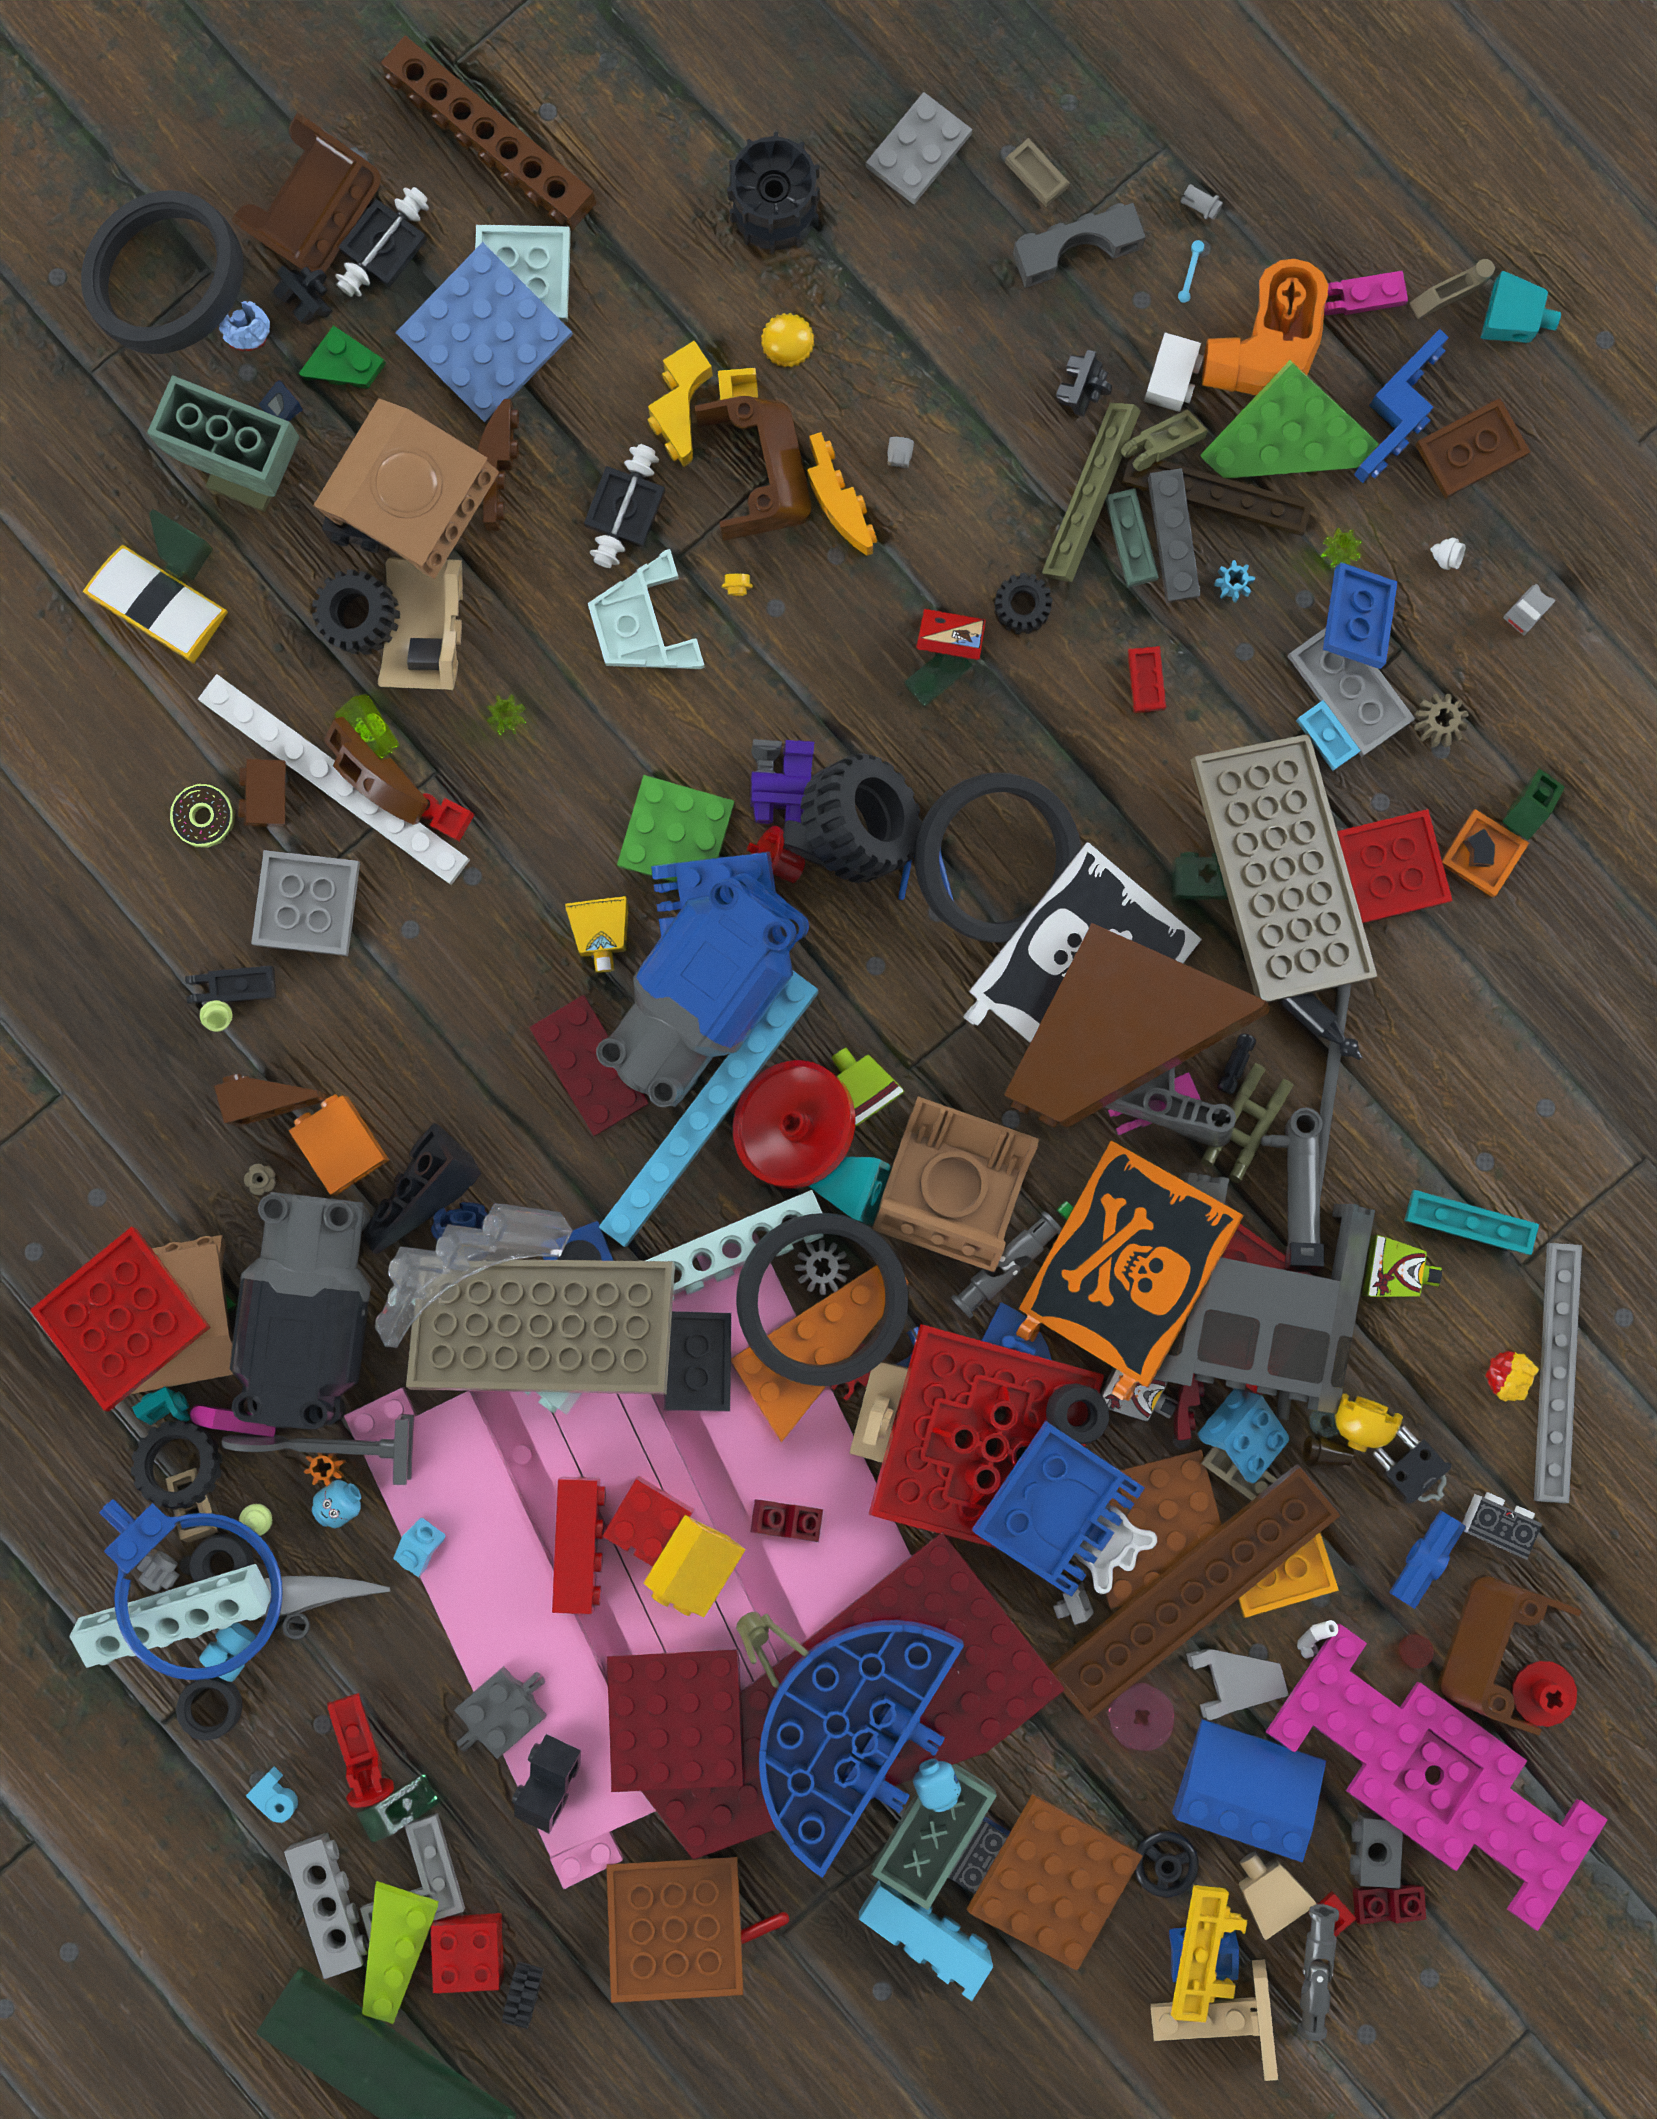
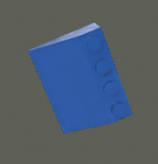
M1201 1718L1172 1813L1178 1821L1303 1863L1313 1831L1326 1760L1298 1750L1292 1752L1283 1745Z

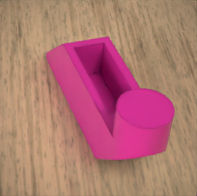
M196 1404L190 1410L192 1422L199 1426L274 1437L276 1427L241 1421L235 1417L232 1409Z

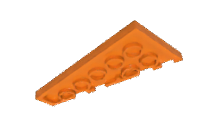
M875 1265L768 1334V1338L781 1353L802 1363L824 1365L847 1359L883 1316L885 1286L880 1269ZM750 1346L731 1358L732 1366L780 1442L786 1438L826 1387L801 1384L780 1376L767 1367L755 1355Z

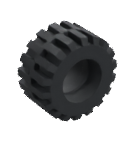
M354 569L347 570V574L339 571L334 573L336 579L333 580L328 577L323 581L326 587L324 589L319 587L316 591V594L320 595L318 600H313L312 607L316 608L317 612L312 613L313 620L319 623L315 626L316 629L324 635L323 638L327 642L351 654L359 655V652L367 655L372 654V648L377 651L384 648L381 644L383 641L389 643L393 637L389 634L391 630L397 631L399 625L394 623V620L400 619V611L395 609L399 604L397 599L392 596L393 592L389 587L370 574L363 571L359 573ZM366 596L369 603V613L366 620L356 628L347 629L344 623L346 606L353 599Z

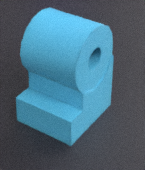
M273 1766L250 1790L246 1797L270 1820L281 1823L288 1820L298 1806V1798L294 1791L289 1788H283L278 1783L283 1774Z

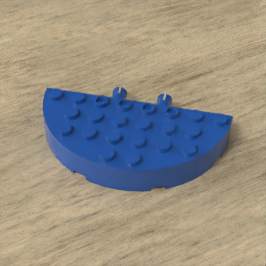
M880 1620L862 1623L839 1631L816 1644L808 1651L809 1654L806 1657L802 1656L780 1683L769 1706L761 1736L759 1771L762 1792L771 1819L791 1851L820 1877L823 1878L870 1799L875 1797L898 1814L903 1809L902 1805L906 1804L910 1795L884 1779L904 1743L910 1739L933 1756L939 1750L938 1746L941 1747L945 1737L920 1723V1717L964 1647L963 1640L936 1627L912 1621Z

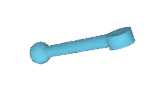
M1200 240L1194 241L1191 246L1193 255L1183 290L1178 294V299L1182 303H1186L1190 299L1189 289L1198 256L1204 250V243Z

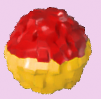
M1507 1351L1499 1353L1495 1358H1491L1485 1377L1488 1379L1487 1382L1491 1386L1493 1394L1498 1396L1500 1400L1505 1402L1508 1400H1525L1528 1395L1527 1390L1532 1386L1534 1377L1539 1369L1525 1354Z

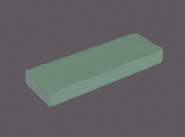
M1136 489L1107 495L1105 505L1127 588L1158 581L1159 577Z

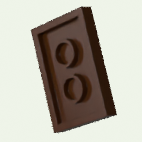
M1501 398L1422 438L1415 444L1445 499L1528 456L1531 452Z

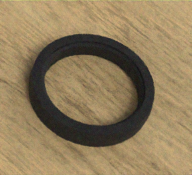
M173 190L152 192L140 196L116 210L101 225L90 242L81 273L84 302L100 328L108 336L128 349L145 354H166L185 349L210 334L231 310L242 283V249L235 232L225 217L202 198L187 192ZM184 218L194 220L206 226L211 231L216 244L217 263L212 282L198 304L179 319L156 327L133 326L118 319L110 303L108 285L112 266L123 246L140 230L161 220Z
M987 773L971 777L954 785L930 808L920 827L916 841V876L927 904L946 925L962 935L979 941L1008 942L1038 903L1028 912L1015 919L997 923L983 922L975 919L955 904L949 896L941 877L939 855L946 828L962 807L983 795L1006 792L1027 800L1041 812L1051 828L1056 846L1055 871L1046 893L1081 850L1075 822L1063 802L1042 784L1017 774Z
M817 1213L796 1217L776 1226L755 1245L748 1255L739 1276L736 1306L739 1323L746 1341L755 1355L767 1367L780 1376L794 1382L814 1386H831L850 1382L865 1375L887 1357L898 1341L905 1324L908 1309V1290L905 1275L897 1256L878 1233L862 1222L850 1217L831 1213ZM814 1234H836L850 1238L861 1245L876 1262L885 1286L884 1313L873 1337L854 1355L831 1364H806L793 1360L781 1353L766 1335L758 1310L759 1287L768 1265L787 1245L800 1238Z

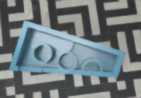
M878 1880L859 1910V1920L893 1945L898 1946L901 1941L905 1944L904 1951L918 1963L926 1964L927 1961L932 1964L931 1968L938 1974L937 1977L947 1984L954 1981L965 1988L962 1995L972 2001L993 1968L990 1950L987 1948L988 1943L976 1934L972 1933L969 1937L960 1931L961 1926L952 1918L946 1915L940 1918L932 1913V1906L927 1910L886 1883Z

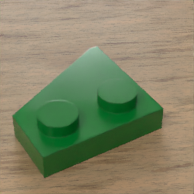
M333 325L299 372V375L306 381L317 379L328 381L329 384H351L353 387L369 389L386 365V362L383 358Z

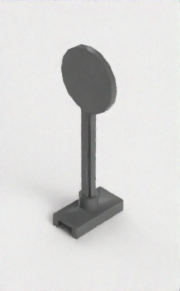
M401 1414L395 1420L394 1439L365 1441L296 1438L289 1440L280 1435L269 1437L244 1433L223 1437L222 1447L244 1452H265L289 1448L299 1452L379 1455L380 1458L393 1459V1485H406L407 1480L412 1479L414 1415Z

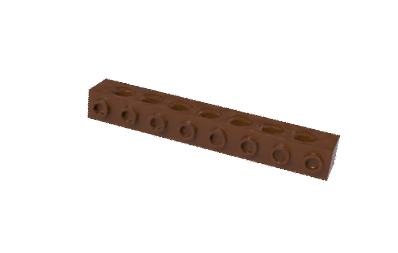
M406 35L382 60L381 65L385 73L384 79L394 90H403L408 95V100L417 109H426L432 114L430 116L431 119L441 129L445 130L447 127L454 133L455 139L464 148H473L478 153L477 156L482 163L489 168L493 166L501 172V177L511 187H520L525 192L524 195L528 201L536 207L540 205L548 211V216L558 226L565 225L573 231L596 205L592 189ZM416 74L423 75L418 81L410 80ZM441 93L446 94V97L444 99L434 100V97L436 95ZM461 113L470 114L467 119H457ZM485 132L494 133L489 139L480 138ZM514 151L517 153V155L512 159H506L503 157L507 152ZM531 171L541 172L537 178L531 179L527 177ZM556 190L565 192L559 198H552L550 196Z

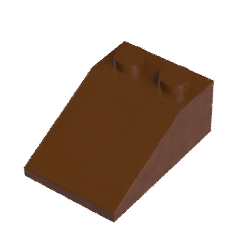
M242 1074L222 1078V1084L214 1086L224 1123L238 1127L321 1104L330 1097L329 1094L317 1090L249 1078V1076L242 1077Z

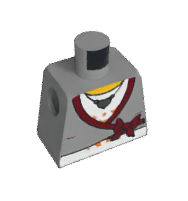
M1114 1367L1112 1368L1100 1392L1109 1410L1144 1421L1149 1420L1153 1411L1167 1418L1172 1416L1178 1401L1163 1394L1168 1381L1153 1379L1149 1388L1138 1382L1129 1401L1121 1400L1114 1396L1112 1391L1123 1377V1373Z

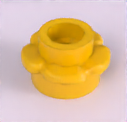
M726 574L725 584H722V588L727 589L728 595L731 596L747 595V590L753 587L750 584V575Z

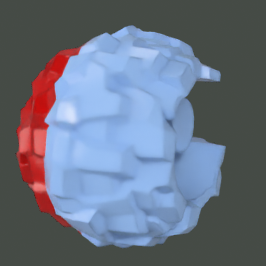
M243 301L241 302L243 309L234 311L230 318L227 314L219 324V330L224 334L223 339L229 343L230 347L240 351H253L264 346L267 340L266 337L269 334L270 321L264 311L256 306L255 303Z

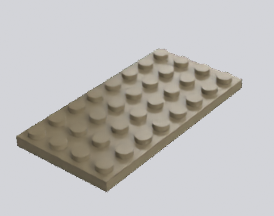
M1306 734L1193 757L1190 761L1255 996L1266 1000L1268 1003L1377 977L1310 735Z
M418 1258L406 1387L410 1390L667 1395L675 1264L673 1261Z

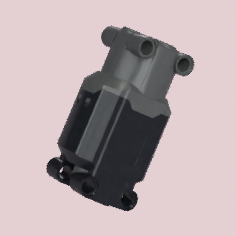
M271 1192L259 1202L258 1213L261 1219L265 1221L260 1258H257L241 1273L229 1364L230 1371L243 1385L242 1393L237 1395L232 1404V1411L237 1419L244 1422L266 1424L267 1426L280 1428L318 1429L337 1423L344 1417L346 1405L341 1399V1395L359 1382L371 1286L361 1271L357 1269L361 1232L366 1229L370 1222V1213L363 1206L364 1203ZM247 1398L248 1409L253 1415L248 1414L244 1409V1402ZM335 1406L336 1412L334 1417L332 1418L334 1414L333 1407Z

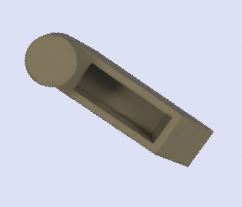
M1482 259L1476 266L1429 288L1409 303L1417 319H1421L1472 294L1488 282L1494 273L1495 266L1492 261Z

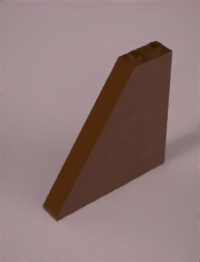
M1091 923L1004 1095L1012 1101L1010 1107L1026 1115L1031 1110L1040 1115L1039 1121L1050 1127L1056 1128L1060 1124L1068 1128L1268 1014L1270 1007L1266 1000Z

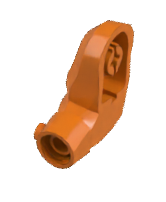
M1298 259L1280 260L1266 268L1259 280V305L1252 336L1241 341L1240 337L1207 339L1203 360L1202 385L1231 392L1239 391L1257 395L1289 360L1308 375L1323 332L1324 308L1329 286L1323 272L1311 263Z

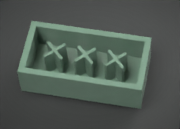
M957 1764L952 1765L961 1786V1793L957 1798V1803L946 1811L935 1812L933 1809L925 1808L922 1805L916 1792L872 1865L873 1876L929 1910L997 1796L994 1787Z

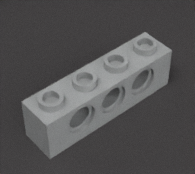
M327 1832L291 1844L284 1853L323 1978L326 1979L361 1967L367 1959L369 1946L365 1935H360L357 1927L359 1922L358 1910L354 1903L350 1904L346 1892L349 1890V1882L345 1872H340L337 1863L339 1850L335 1840H330ZM318 1865L323 1867L326 1871V1878L317 1879L312 1873V1866ZM329 1897L333 1899L336 1903V1910H326L322 1905V1898ZM332 1930H342L346 1935V1941H335L332 1937Z

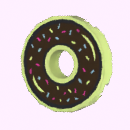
M196 784L185 788L176 796L171 806L170 821L174 832L184 842L195 847L209 848L220 844L229 831L232 830L235 824V810L231 800L223 791L211 785ZM201 808H208L211 813L209 821L205 824H198L195 820V814Z

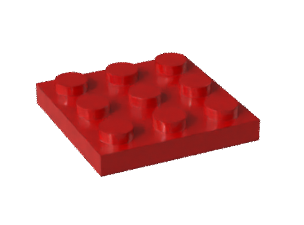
M1428 809L1337 831L1363 924L1453 901Z

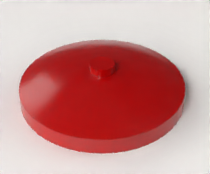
M802 1060L786 1061L766 1069L747 1086L735 1110L733 1140L740 1160L754 1176L781 1188H801L822 1180L837 1168L851 1146L856 1123L852 1097L845 1084L834 1073L813 1062Z

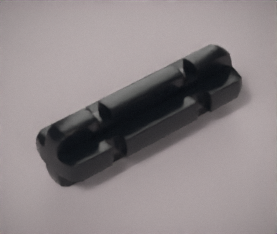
M1245 1033L1239 1035L1235 1044L1237 1048L1233 1049L1224 1069L1225 1076H1222L1217 1088L1227 1094L1235 1092L1238 1085L1236 1081L1241 1078L1250 1057L1248 1053L1253 1050L1256 1039L1253 1036Z

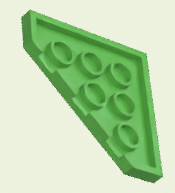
M1289 360L1200 456L1223 478H1238L1357 468L1379 443L1301 369Z

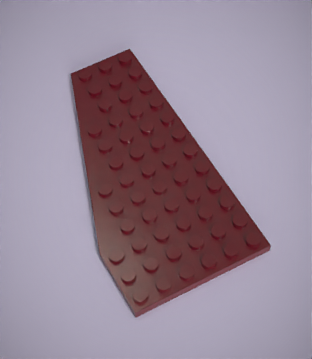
M942 1532L801 1643L802 1647L809 1651L816 1644L839 1631L862 1623L880 1620L918 1622L944 1630L963 1640L964 1647L920 1717V1723L939 1735L944 1736L945 1739L941 1747L938 1746L939 1750L934 1756L910 1739L908 1742H905L885 1775L884 1780L893 1786L912 1780L919 1771L920 1764L929 1759H937V1761H945L953 1765L990 1751L1065 1690L1049 1667ZM795 1649L772 1667L779 1685L789 1670L803 1656ZM766 1672L741 1691L744 1786L641 1791L693 1860L776 1830L765 1803L759 1771V1752L763 1727L772 1698L778 1689L773 1687Z

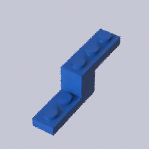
M1439 329L1371 401L1369 406L1395 430L1370 454L1354 475L1362 483L1370 475L1374 479L1377 478L1388 466L1385 460L1391 454L1397 457L1409 444L1406 438L1413 431L1418 435L1431 421L1427 416L1433 409V406L1412 386L1424 375L1421 369L1428 362L1434 365L1446 352L1443 345L1449 337L1442 330Z

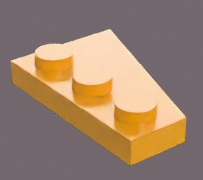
M1321 1533L1317 1534L1238 1599L1244 1618L1339 1591Z

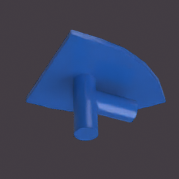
M1001 1302L981 1341L1051 1360L1048 1346L1040 1331L1034 1342L1025 1341L1017 1336L1016 1332L1019 1326L1027 1317Z

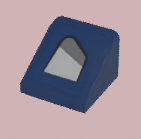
M280 380L272 386L259 403L264 412L286 421H290L303 410L300 403Z

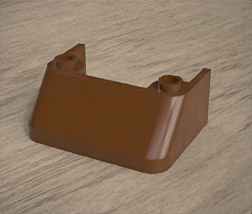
M738 396L695 405L698 428L728 421L743 429L757 426L770 485L755 489L749 496L748 507L750 515L719 521L722 540L736 539L805 523L811 515V501L792 413L789 407L782 402L751 396Z
M1489 1575L1478 1576L1470 1585L1439 1677L1438 1686L1440 1692L1450 1701L1491 1719L1540 1736L1542 1731L1540 1728L1525 1719L1512 1715L1514 1709L1512 1694L1504 1687L1494 1684L1514 1622L1528 1626L1536 1625L1544 1618L1548 1605L1580 1616L1581 1610L1562 1601Z

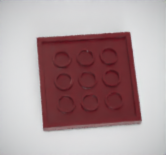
M739 1649L607 1656L611 1792L745 1785Z

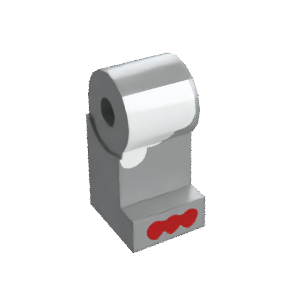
M1538 584L1532 585L1503 618L1525 636L1556 600L1544 595Z

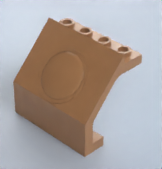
M378 398L313 506L334 523L342 525L345 522L402 556L427 577L435 579L499 474V471L487 462L488 458L424 418L407 408Z
M917 1097L890 1171L872 1229L995 1272L1005 1248V1233L1023 1179L1037 1149L1039 1139Z
M223 1235L214 1237L203 1236L193 1241L172 1242L162 1247L152 1248L211 1328L131 1394L160 1389L164 1386L171 1387L233 1375L229 1369L233 1334L230 1327L222 1271L226 1247Z

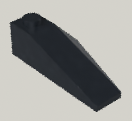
M433 1123L413 1146L409 1153V1156L413 1158L404 1174L398 1172L394 1179V1182L397 1183L395 1190L389 1199L386 1198L381 1201L363 1233L371 1251L375 1254L380 1253L424 1223L441 1208H445L459 1199L476 1182L481 1174L472 1155L436 1123Z

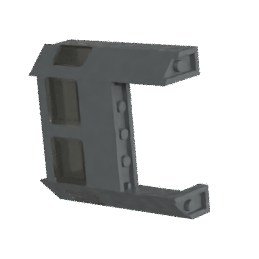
M1190 1172L1181 1173V1180L1225 1204L1229 1178H1211V1176L1201 1174L1197 1176V1173ZM1334 1204L1332 1217L1342 1218L1331 1279L1221 1257L1154 1379L1191 1386L1193 1373H1195L1194 1380L1214 1384L1215 1378L1226 1379V1386L1245 1390L1246 1384L1258 1386L1257 1392L1276 1396L1277 1390L1289 1392L1288 1398L1308 1402V1409L1337 1414L1344 1386L1375 1210L1359 1207L1356 1204Z

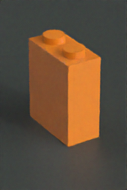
M335 1094L320 1104L322 1109L313 1115L308 1112L294 1121L295 1127L290 1129L289 1132L329 1194L337 1196L390 1160L349 1097L344 1095L338 1097Z

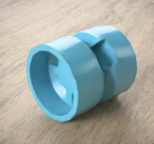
M238 1622L233 1623L226 1629H219L215 1634L217 1641L208 1644L200 1655L199 1660L205 1667L223 1663L241 1653L251 1644L256 1635ZM245 1665L219 1677L233 1682Z

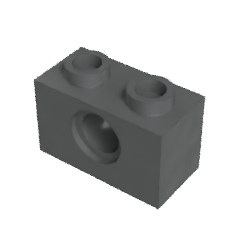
M1358 1812L1357 1822L1353 1821L1351 1829L1352 1841L1356 1842V1855H1351L1350 1857L1351 1875H1355L1354 1879L1360 1886L1400 1888L1403 1832L1378 1814ZM1382 1843V1851L1378 1856L1371 1857L1368 1855L1369 1847L1372 1844Z

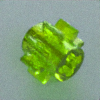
M1337 528L1334 532L1335 539L1327 536L1323 541L1329 548L1322 553V557H1329L1332 561L1330 567L1333 568L1340 562L1350 565V558L1358 561L1361 554L1356 549L1362 544V540L1355 539L1353 529L1348 533H1342L1340 528ZM1340 544L1341 548L1347 547V552L1344 553L1343 549L1337 550V545Z
M497 695L496 699L498 702L494 706L487 705V709L493 713V716L489 717L487 722L489 725L498 723L497 731L499 734H502L504 729H510L513 734H516L515 727L518 723H526L524 718L519 715V713L525 710L523 704L514 705V695H510L508 700H502ZM510 709L513 716H506L503 721L500 713H506Z

